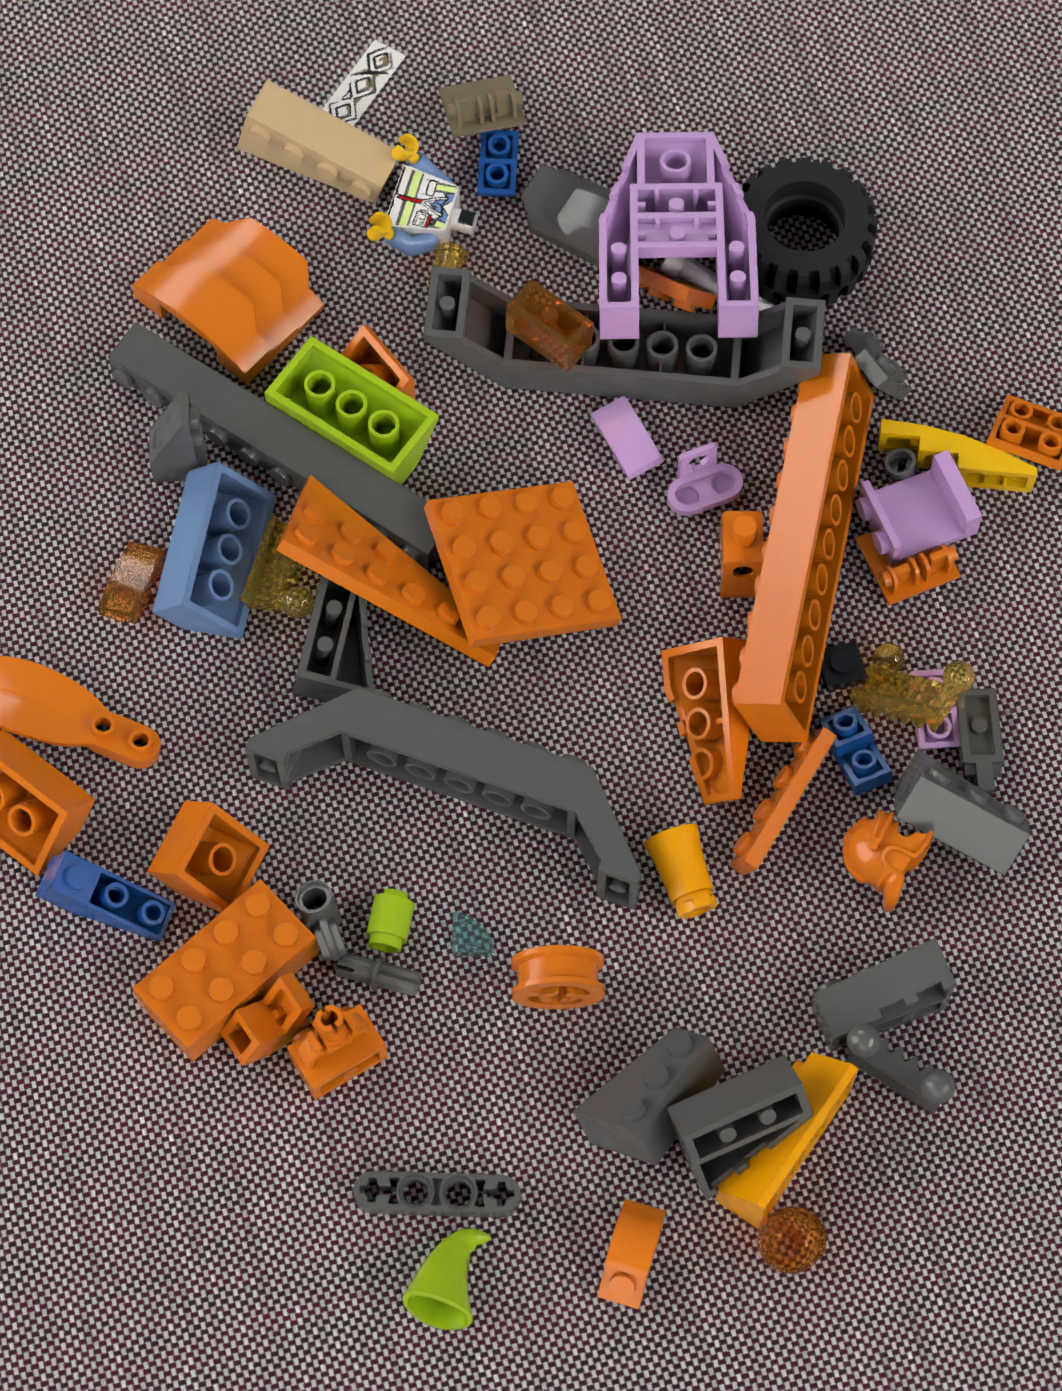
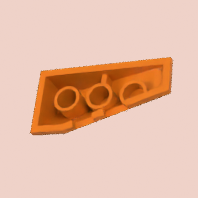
M718 637L661 651L664 691L668 702L674 703L680 719V722L676 725L680 736L686 737L692 754L689 762L705 805L741 799L750 726H748L743 716L733 705L732 689L739 680L741 670L739 661L740 651L742 647L746 646V639Z

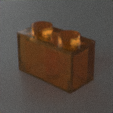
M532 278L507 304L505 329L566 372L592 346L594 322Z

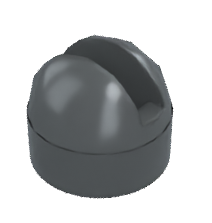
M896 448L890 451L885 458L887 474L896 482L915 476L917 461L914 453L907 448ZM901 460L907 461L905 471L900 472Z

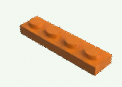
M822 727L808 733L807 743L796 742L792 750L796 756L790 766L785 765L776 775L773 781L776 789L770 799H764L755 810L753 819L756 822L751 831L745 832L736 842L733 848L736 856L731 862L730 867L741 875L758 870L837 736L827 728Z

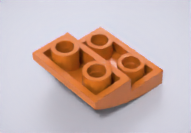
M1007 394L986 445L1061 471L1062 413Z

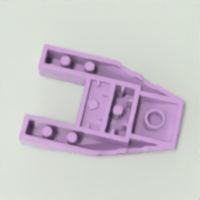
M714 132L636 133L622 165V173L617 184L613 185L610 192L608 205L604 213H601L599 217L600 339H639V258L715 257L718 338L758 337L759 294L755 215L753 211H749L743 199L744 193L739 183H735L732 177L730 165Z

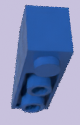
M68 851L50 859L35 895L73 914L158 942L162 940L176 906V903Z

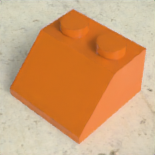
M184 801L147 872L174 892L218 912H222L247 890L270 845L215 803Z

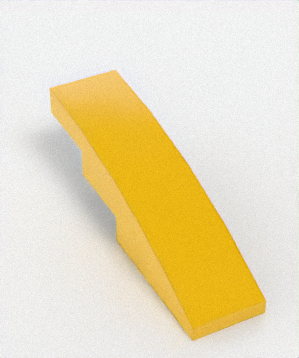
M881 419L877 439L878 451L890 452L896 448H907L916 454L917 468L931 469L933 456L949 450L967 487L1032 493L1038 468L1003 450L946 430L922 424Z

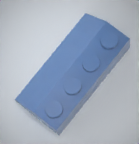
M218 461L188 471L152 613L185 630L237 639L242 638L277 495Z

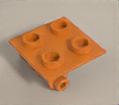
M874 531L855 537L888 605L961 578V574L954 561L958 560V554L953 545L948 547L945 544L939 545L935 550L927 553L921 552L916 557L906 558V561L891 566L886 555H880L875 548L872 539Z

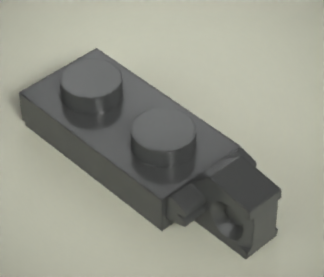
M996 688L955 689L953 695L954 706H957L959 754L964 778H973V785L981 788L992 797V793L995 792L994 777H1001L1004 764Z

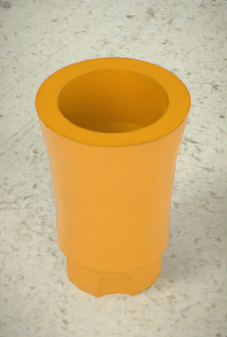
M684 824L667 829L650 837L643 843L663 881L671 904L675 905L679 919L694 918L717 907V901L713 894L714 886L706 866L697 824Z

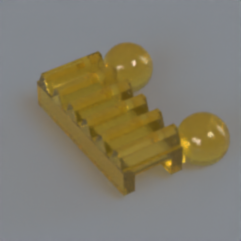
M270 516L240 600L247 608L278 612L285 611L290 617L303 618L313 609V595L304 587H292L291 585L292 583L299 582L296 571L297 569L303 570L304 566L276 551L287 523H282L276 516Z
M884 643L877 647L873 653V665L870 664L867 668L869 679L862 688L854 686L851 689L853 703L861 713H865L870 708L875 717H879L884 712L890 721H893L896 715H898L903 724L907 725L910 719H912L917 728H921L926 723L932 732H936L957 702V693H963L971 689L975 683L976 674L969 663L961 660L953 661L946 666L943 672L944 683L899 672L905 662L902 649L896 644Z

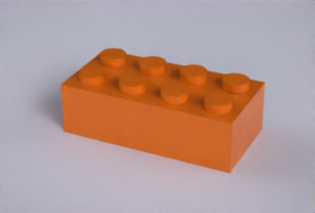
M259 879L132 989L138 1004L193 1063L223 1037L220 1032L237 1009L263 1000L280 976L291 972L295 974L319 953L317 940L274 892Z

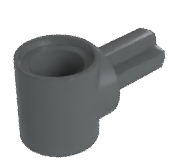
M319 880L308 881L297 890L295 895L296 905L304 925L315 935L323 959L326 961H338L346 953V946L338 927L342 921L338 906L328 884ZM323 904V906L318 909H312L317 905Z

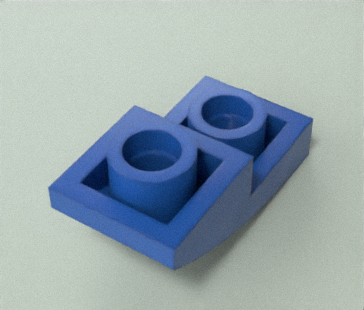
M492 130L481 132L477 196L515 197L519 131Z
M855 705L818 720L820 728L825 727L837 736L830 750L856 796L893 781L892 770L874 744L873 732Z

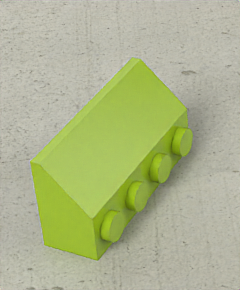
M313 336L309 337L265 391V399L268 404L400 485L405 482L418 465L439 419V415Z

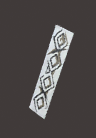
M375 39L322 109L354 126L406 56Z

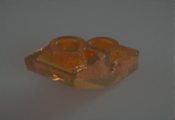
M130 541L108 580L98 606V615L135 624L152 600L151 585L164 568L167 556L166 550Z

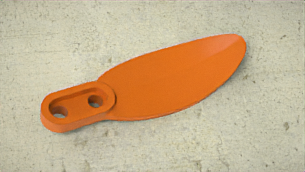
M0 656L1 729L51 745L63 747L86 746L95 753L136 769L148 768L156 763L160 755L161 741L159 735L152 728L107 710L99 699L86 688L56 670L30 660ZM99 725H106L110 729L107 731H99L96 729V727ZM137 740H143L147 743V745L143 747H138L134 744V742Z

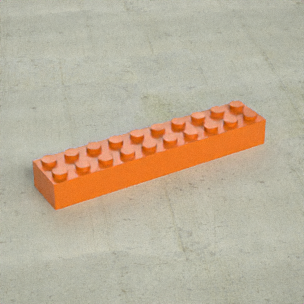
M851 353L822 354L820 375L798 383L797 402L791 407L792 426L789 437L784 441L783 451L785 459L783 469L778 473L776 479L778 493L775 506H772L769 512L770 531L768 540H765L762 546L763 565L761 574L755 579L754 590L756 598L754 608L747 617L748 637L746 646L742 647L740 651L739 661L741 670L739 680L732 689L733 705L738 709L748 726H750L761 742L807 743L875 398Z

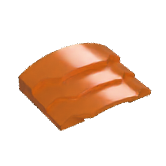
M211 218L188 241L185 240L163 262L158 260L132 285L134 297L163 319L170 312L214 346L217 352L218 363L246 385L325 308L324 303L309 288L307 260L283 239L252 218L226 223Z

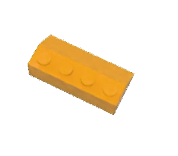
M813 1052L810 1053L804 1063L797 1060L792 1068L803 1084L814 1116L774 1148L770 1149L766 1146L747 1161L749 1168L740 1175L734 1172L717 1185L719 1189L717 1190L715 1201L759 1230L850 1094L859 1069L853 1064Z

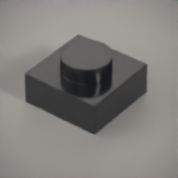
M856 642L825 648L820 674L826 693L865 684L866 674Z

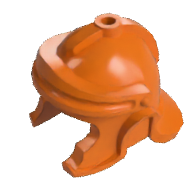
M877 810L874 819L864 817L857 821L851 829H848L842 840L844 843L843 861L846 869L856 881L861 884L868 883L876 888L877 893L882 891L884 912H892L899 900L906 872L915 869L923 860L930 848L934 833L931 831L925 834L915 832L910 836H903L898 832L900 821L894 820L895 812L887 813L885 810Z

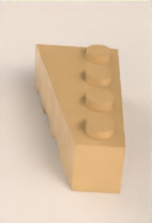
M266 80L246 115L236 148L376 204L398 162L392 157L393 147L269 80Z

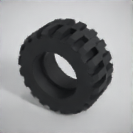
M800 157L798 162H791L790 158L779 160L774 168L771 164L766 165L758 170L757 178L750 176L745 181L742 187L743 199L749 211H753L755 215L758 290L762 292V298L770 303H773L775 299L784 303L786 302V297L826 300L825 305H830L838 301L839 293L842 296H847L855 290L856 283L864 279L867 274L868 265L871 264L878 218L875 216L876 207L873 199L869 196L866 197L867 189L861 181H852V173L842 167L840 170L833 168L832 162L822 160L821 163L811 162V157ZM804 215L825 223L831 228L837 239L827 247L819 250L798 251L779 243L770 234L768 228L782 218Z

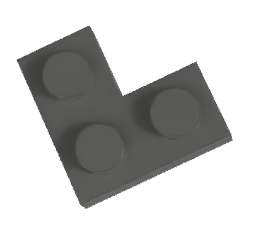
M853 327L842 337L857 355L854 358L857 365L877 389L899 401L912 391L904 382L908 377L907 373L895 360L892 359L890 361L881 353L885 347L871 331L865 334Z

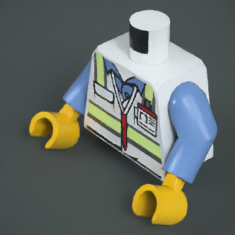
M404 134L400 136L398 141L405 146L406 151L403 147L397 145L392 148V157L397 161L408 160L409 166L403 165L388 213L379 211L368 219L370 223L376 225L367 230L368 239L379 241L383 237L385 245L413 257L434 250L446 249L452 231L473 235L478 213L460 209V188L422 152L416 153L419 143L413 135Z

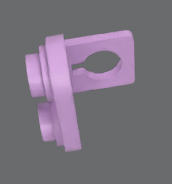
M715 442L681 453L678 456L677 479L670 484L667 492L668 505L675 513L682 516H692L729 503L741 494L743 476L733 465L726 463L716 464L717 446ZM706 455L700 460V464L695 466L689 464L693 459Z

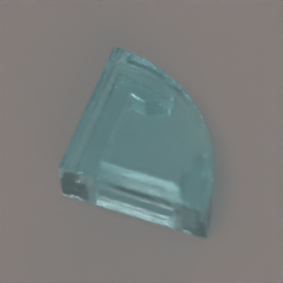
M453 912L452 956L494 957L493 942L485 928L471 916Z

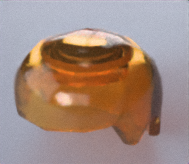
M803 1207L781 1208L771 1213L762 1222L756 1238L757 1250L764 1263L778 1273L798 1274L808 1270L823 1257L826 1250L827 1232L820 1218Z

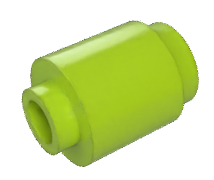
M385 889L383 894H376L374 896L366 935L369 937L368 946L384 953L396 954L400 953L402 945L407 943L415 903L408 899L409 895L406 892L397 889Z

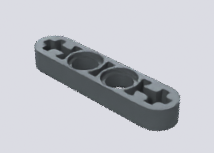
M368 1171L361 1174L353 1186L355 1203L362 1211L370 1214L503 1218L514 1214L521 1202V1191L516 1180L510 1176L497 1174ZM375 1182L379 1190L392 1191L390 1183L398 1182L396 1188L398 1204H390L391 1195L387 1194L377 1195L376 1202H368L367 1195L361 1194V1190H368L369 1183ZM411 1183H421L428 1190V1196L421 1204H410L403 1197L405 1188ZM455 1184L465 1185L471 1191L470 1200L462 1206L452 1205L446 1198L448 1189ZM477 1185H484L483 1194H496L498 1187L504 1186L506 1187L507 1194L514 1195V1198L507 1199L505 1206H497L495 1198L483 1197L484 1207H476L478 1201Z

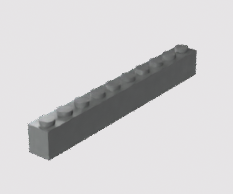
M136 322L108 355L113 379L127 389L133 387L143 393L144 398L157 408L162 406L167 408L180 390H189L191 404L199 406L200 423L203 424V431L206 433V436L220 447L227 445L235 450L238 456L248 465L254 467L256 465L261 466L269 471L270 476L283 486L290 484L299 491H302L309 476L312 475L428 571L439 559L440 556L424 511L427 501Z

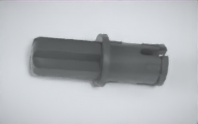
M346 951L337 964L342 966L336 969L337 977L369 984L371 989L375 991L381 987L414 996L417 994L421 984V974L419 972L388 964L385 958L382 957L374 960Z

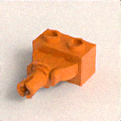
M361 1004L352 1009L349 1006L340 1009L335 1005L325 1006V1012L320 1009L315 1014L312 1022L315 1030L307 1028L292 1038V1044L287 1046L291 1062L315 1100L388 1058L386 1044Z

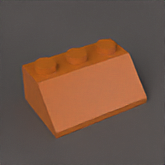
M1 729L0 848L36 876H39L47 869L50 859L59 855L81 831L96 799L8 731Z

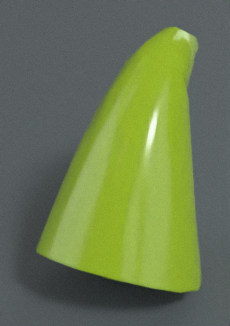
M467 1228L459 1229L441 1241L423 1262L402 1297L403 1304L409 1313L420 1322L437 1329L461 1330L469 1327L473 1322L467 1281L470 1254L477 1245L490 1241L491 1236L478 1229Z

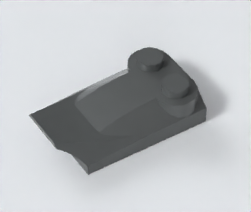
M541 165L521 195L528 215L529 232L599 267V217L601 213H604L608 205L611 190L568 170Z

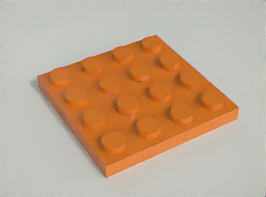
M573 481L428 500L425 504L424 511L470 648L617 626L621 620V615Z

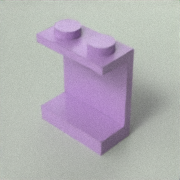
M949 450L933 456L930 470L875 491L869 480L861 482L859 497L856 499V508L859 516L864 522L869 521L874 531L872 539L876 550L880 555H886L891 566L906 561V558L916 557L921 552L927 553L935 550L939 545H948L977 534L982 519V514Z

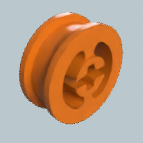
M548 945L518 952L511 958V968L518 974V984L512 988V999L520 1005L537 1009H572L595 1004L605 997V986L598 981V971L604 966V956L597 950L574 945Z

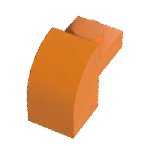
M293 972L280 976L263 1000L237 1009L220 1033L241 1065L245 1066L273 1054L290 1043L295 1035L305 1030L310 1025L306 1017L315 1005L305 988L302 987Z
M624 1200L607 1253L597 1297L639 1309L667 1211L632 1200Z

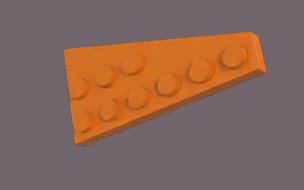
M312 475L309 476L276 551L489 667L497 655L500 644L470 648L451 590Z

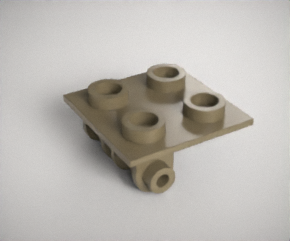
M511 74L438 88L453 138L527 124L521 106L523 105L521 90L516 91Z

